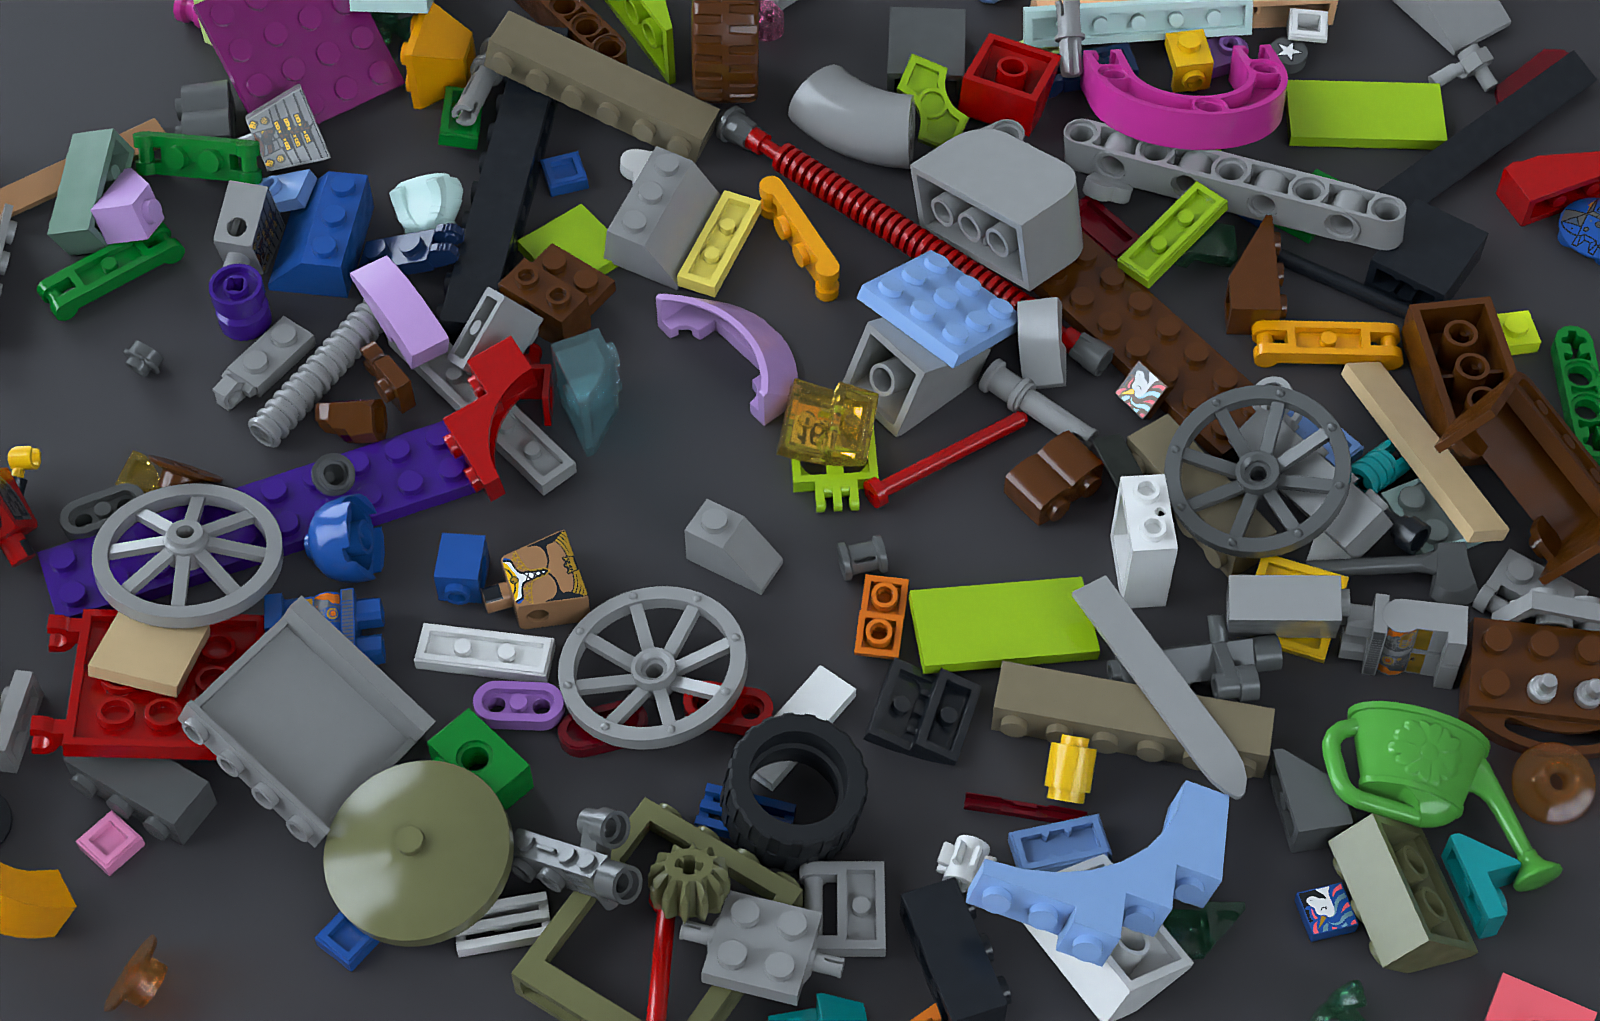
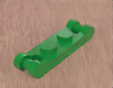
M142 131L133 134V144L135 148H138L139 160L135 161L136 172L139 175L159 174L222 181L232 180L250 184H260L263 181L262 169L257 166V156L261 155L260 143L258 141ZM154 147L161 149V159L155 158ZM238 157H241V166H239Z
M162 222L147 240L110 244L45 278L38 284L37 293L45 303L51 304L50 310L59 321H67L75 316L79 308L164 263H177L183 258L185 248L178 239L171 238L170 229Z

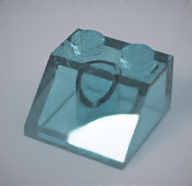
M599 328L551 344L557 394L587 457L595 455L618 413L617 393L623 390L619 374L615 368L620 366L617 350L613 342H605Z

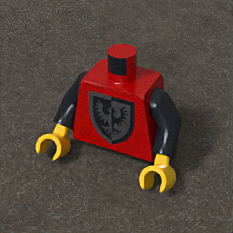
M16 446L9 451L8 463L12 473L8 468H0V549L12 567H17L36 555L25 535L38 527V522L24 498L28 482L27 479H24L25 470L38 469L41 464L40 450L31 446Z

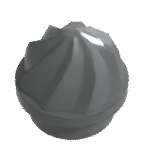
M338 453L325 454L312 467V482L316 489L324 495L332 497L343 495L354 484V466L344 455Z

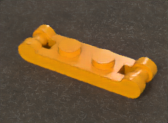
M776 176L764 177L759 183V194L762 198L760 200L761 216L768 220H774L775 230L780 239H787L792 247L797 264L801 268L806 267L816 282V297L823 302L834 301L839 296L838 278L840 265L782 180Z
M1260 320L1251 327L1252 340L1257 344L1253 349L1254 363L1259 367H1272L1277 363L1345 365L1346 363L1381 362L1385 369L1389 371L1398 369L1403 365V353L1401 348L1397 347L1401 340L1398 325L1394 323ZM1275 340H1284V343H1273V342H1274Z

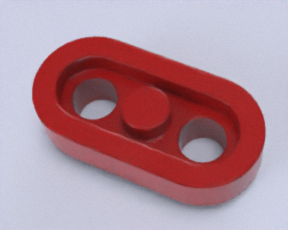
M703 681V682L712 683V684H716V685H720V686L722 685L721 682ZM744 686L735 705L709 730L745 736V732L753 725L757 726L762 723V720L773 716V702L770 696L763 690ZM684 694L683 706L685 717L700 709L709 700ZM748 713H755L758 715V717L755 719H746L744 718V715Z

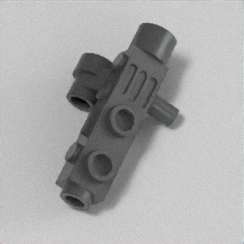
M1225 613L1207 615L1210 641L1161 648L1189 686H1192L1194 682H1201V685L1211 684L1214 698L1222 700L1237 699L1239 703L1259 700L1260 681L1258 673L1281 670L1283 664L1282 648L1276 634L1228 639ZM1114 654L1115 660L1107 661L1108 679L1136 684Z
M602 807L600 809L585 808L577 819V829L582 834L580 847L520 828L513 834L514 855L511 871L525 882L530 883L534 878H537L555 892H561L563 888H567L597 898L606 910H613L619 904L627 905L635 901L643 885L642 874L638 868L611 860L612 849L621 847L630 834V820L623 811L609 807Z

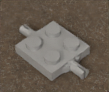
M731 890L725 899L721 914L712 926L687 920L685 924L683 922L679 935L680 940L684 939L707 945V957L701 972L702 983L795 1006L798 1004L803 984L808 980L813 971L841 979L845 965L844 957L840 958L817 952V937L822 923V912Z

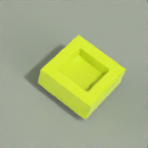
M1529 310L1497 314L1511 355L1538 352L1541 340Z

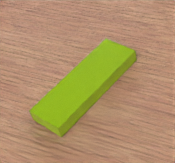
M1196 181L1117 259L1118 268L1149 289L1228 210V201Z

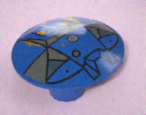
M1600 198L1579 199L1570 203L1562 211L1559 218L1557 238L1561 245L1572 248L1586 257L1593 258L1599 265Z

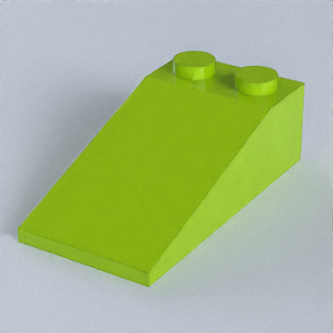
M604 0L668 84L675 83L673 27L666 0Z

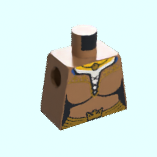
M565 530L553 533L504 555L500 561L505 582L481 588L488 614L513 607L518 625L524 630L577 623L590 612L588 594Z

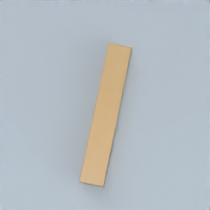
M1346 363L1341 373L1345 381L1467 543L1503 541L1510 530L1450 451L1446 449L1438 453L1434 446L1440 438L1382 363Z

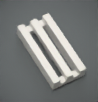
M546 891L497 899L495 904L477 923L455 936L458 957L533 945L551 921ZM541 923L542 927L466 940V935L489 931L512 930L513 927Z

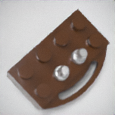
M1473 617L1468 624L1467 646L1461 661L1458 719L1479 730L1488 740L1527 756L1557 761H1581L1600 758V743L1581 746L1549 744L1518 735L1507 730L1504 725L1526 726L1554 734L1572 735L1587 733L1600 735V631Z

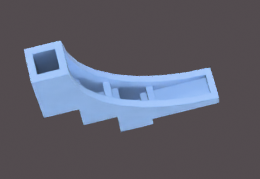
M1186 780L1168 807L1162 834L1142 851L1122 862L1084 871L1049 872L1021 869L984 859L968 888L966 903L985 909L990 913L999 914L1028 924L1036 929L1058 935L1056 951L1102 967L1121 939L1122 926L1154 937L1172 910L1173 898L1200 908H1204L1222 882L1229 795Z

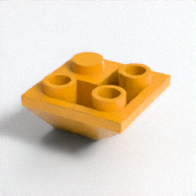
M433 2L428 14L418 13L412 16L409 41L403 42L401 47L400 61L402 65H406L407 70L405 87L407 92H411L414 109H423L443 99L446 86L465 88L471 78L470 66L474 58H476L473 32Z

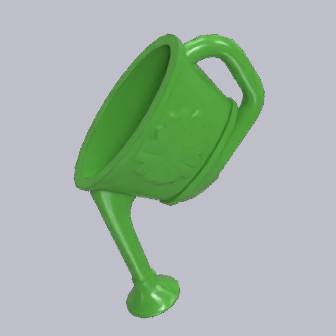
M1367 701L1351 706L1347 712V719L1336 722L1326 731L1322 741L1323 759L1335 793L1346 804L1363 811L1410 824L1416 828H1435L1444 826L1461 817L1464 810L1463 804L1468 793L1471 792L1488 805L1517 855V860L1521 862L1519 873L1513 884L1516 891L1527 892L1538 889L1552 882L1561 874L1563 870L1561 864L1543 859L1532 848L1490 764L1486 760L1491 747L1488 738L1471 725L1450 715L1416 705L1389 701ZM1349 737L1354 739L1360 775L1358 781L1359 789L1351 783L1341 753V743Z

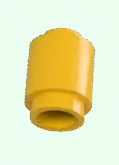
M1062 734L1060 743L1051 742L1044 786L1049 787L1047 798L1084 804L1085 793L1091 792L1097 749L1088 748L1089 738Z

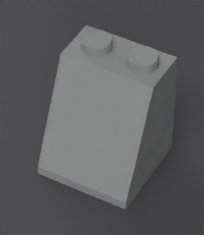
M882 317L867 322L841 387L866 410H872L873 417L895 437H899L976 383L991 350L988 348L959 366L952 368Z

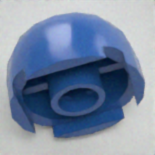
M362 494L342 496L321 506L315 512L309 525L308 534L304 538V548L308 558L314 561L317 568L326 577L343 583H359L374 580L376 577L373 573L381 572L384 566L385 546L382 527L373 528L369 515L377 514L369 499Z

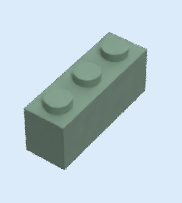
M114 128L72 135L47 233L70 256L95 253L110 245L106 244L91 209L123 170L131 168L135 152Z

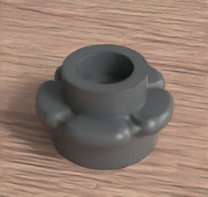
M137 340L129 350L124 349L123 353L128 357L125 365L132 371L143 377H147L150 372L154 374L160 373L158 367L164 358L156 350Z

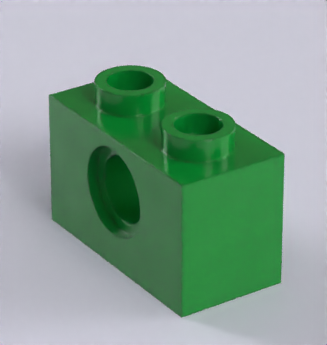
M470 708L427 741L431 761L447 762L467 770L476 764L486 765L481 770L470 772L481 778L493 790L505 811L534 787L530 765Z

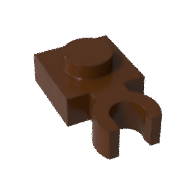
M375 341L361 347L359 350L366 358L362 362L363 366L372 376L376 377L377 380L374 382V385L385 403L392 401L402 414L415 407L416 402L411 380L389 355L385 356Z

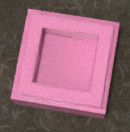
M112 810L76 840L79 849L108 876H111L145 846L143 838Z

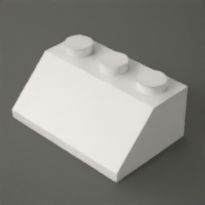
M1102 854L1058 872L1093 870L1113 863L1105 854ZM1023 923L1100 1021H1116L1136 1012L1194 964L1163 924L1154 937L1122 926L1121 939L1101 967L1056 951L1058 935Z

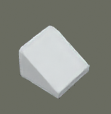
M1290 8L1286 27L1288 40L1327 43L1328 11Z

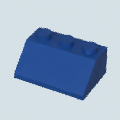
M328 171L317 179L305 208L291 210L268 282L269 290L348 298L353 282L350 273L357 269L375 207L368 175Z

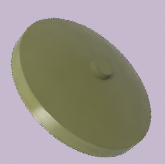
M431 760L413 761L393 766L376 774L361 784L347 798L331 823V830L327 834L323 857L324 874L329 893L339 910L357 929L369 937L386 944L418 947L436 944L459 935L477 923L490 910L507 883L513 862L514 839L507 812L497 795L481 778L469 770L451 763Z

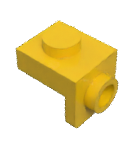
M1197 29L1166 33L1164 45L1173 70L1172 91L1176 93L1208 89L1211 83L1214 60L1204 30Z

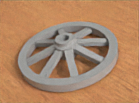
M192 483L173 485L156 489L134 498L121 506L105 521L93 544L92 567L100 593L113 608L125 616L141 623L163 628L202 627L239 615L255 605L269 592L278 579L283 564L282 535L279 525L271 512L262 503L243 492L214 484ZM189 505L185 518L174 523L156 514V512L168 508ZM205 505L228 509L236 513L202 526L199 523ZM137 522L163 535L117 543L120 537ZM254 524L263 535L267 547L264 548L216 537ZM159 552L122 585L117 582L110 570V560ZM211 553L260 562L262 565L256 574L245 585L240 587L214 559ZM168 565L175 568L171 606L156 604L135 596L136 593ZM201 567L226 596L211 602L186 606L190 570H196Z
M671 586L647 587L632 590L607 600L589 612L576 625L567 638L560 655L558 681L570 715L587 733L605 743L622 748L637 750L658 749L674 746L701 735L717 724L731 710L741 695L746 682L748 654L740 626L731 613L719 602L690 589ZM654 608L684 610L664 649L654 647L644 610ZM631 614L642 651L634 657L597 636V634L616 620ZM699 616L710 621L724 635L725 638L675 661ZM586 648L631 673L577 680L579 662ZM730 653V665L721 686L682 677V675ZM634 690L606 719L589 708L581 698V695ZM675 691L708 699L709 701L694 713L676 721L669 695ZM648 698L656 700L662 725L652 727L623 725Z

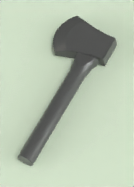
M1466 542L1436 543L1433 545V551L1411 556L1303 561V564L1344 576L1400 573L1430 574L1433 576L1429 598L1436 603L1466 606L1473 602L1479 593L1471 570Z

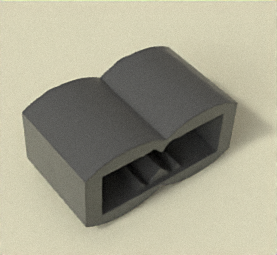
M228 79L181 86V97L175 98L177 118L181 121V125L175 126L176 134L236 139L235 103Z

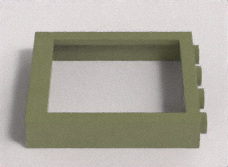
M646 797L629 817L631 828L628 839L621 847L611 851V860L625 863L649 831L656 833L682 849L689 848L693 842L699 850L712 847L715 856L725 858L730 878L768 900L803 908V889L800 888L798 882L790 875L780 871L777 873L772 872L760 865L759 860L749 851L741 848L737 850L721 842L719 836L711 829L702 825L695 827L683 820L680 813L666 803L658 805ZM573 891L512 971L511 975L516 994L560 1021H642L550 964L597 901V898ZM712 985L687 1021H726L745 993Z

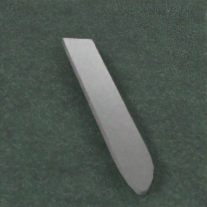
M1105 575L1073 591L1072 597L1202 773L1224 794L1229 795V797L1235 800L1241 799L1246 792L1247 775L1244 763L1235 746L1109 578Z

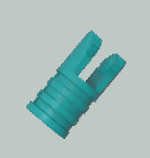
M1389 438L1351 465L1352 473L1359 479L1354 485L1364 492L1370 488L1376 494L1412 468L1403 456L1395 460L1392 454L1396 447Z

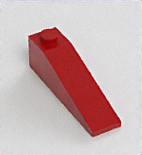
M1600 151L1539 155L1524 161H1515L1504 168L1496 195L1521 227L1561 213L1570 203L1576 200L1600 198Z

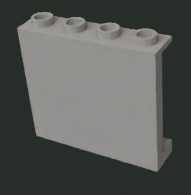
M302 595L289 606L283 617L200 696L194 701L191 699L177 719L182 723V729L188 738L196 744H204L217 756L216 759L219 766L232 777L238 776L251 788L253 797L261 806L269 810L274 809L287 821L286 826L293 836L300 841H308L314 848L331 830V823L347 798L368 779L395 766L436 722Z

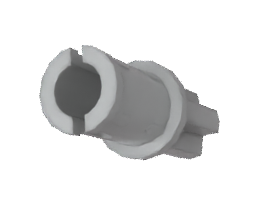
M1061 0L1055 2L1058 34L1054 38L1055 42L1059 43V54L1062 56L1060 71L1062 77L1076 78L1083 73L1081 41L1085 39V34L1081 33L1080 0H1063V3Z

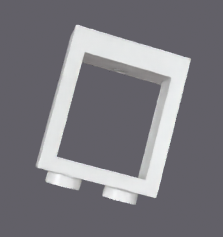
M1165 474L1120 477L1110 534L1119 593L1130 608L1166 606L1178 545ZM1159 511L1164 512L1165 515L1159 516Z

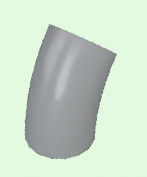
M835 64L825 66L813 73L794 94L789 105L788 116L797 127L817 142L844 156L865 163L910 169V165L913 163L915 146L914 95L900 94L873 87L851 75L842 66Z

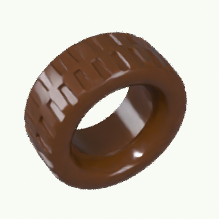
M692 0V86L695 98L707 103H751L756 101L758 98L759 0Z

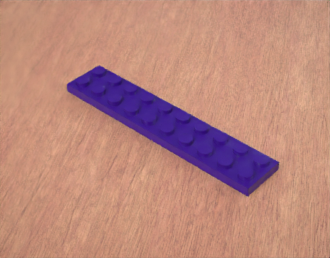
M444 421L342 453L341 455L347 457L354 466L355 481L351 489L340 496H327L316 489L311 478L314 463L234 488L262 503L274 516L282 535L283 557L305 550L304 538L308 534L309 525L315 512L325 503L342 496L358 493L366 496L377 514L369 515L374 527L476 493L463 470L469 467L463 456L455 459L442 438L449 434ZM189 505L178 506L157 514L174 523L185 518ZM205 505L199 523L202 526L236 513L228 509ZM137 522L120 537L117 543L163 535ZM254 524L216 537L264 548L267 547L263 535ZM97 535L73 540L37 552L55 614L64 615L69 618H82L83 609L116 610L105 600L95 581L92 567V548ZM159 552L110 560V570L117 582L122 585ZM211 553L228 574L262 564L260 562ZM168 565L136 593L135 596L151 601L172 594L175 568ZM201 567L196 570H190L188 588L211 581L212 579Z

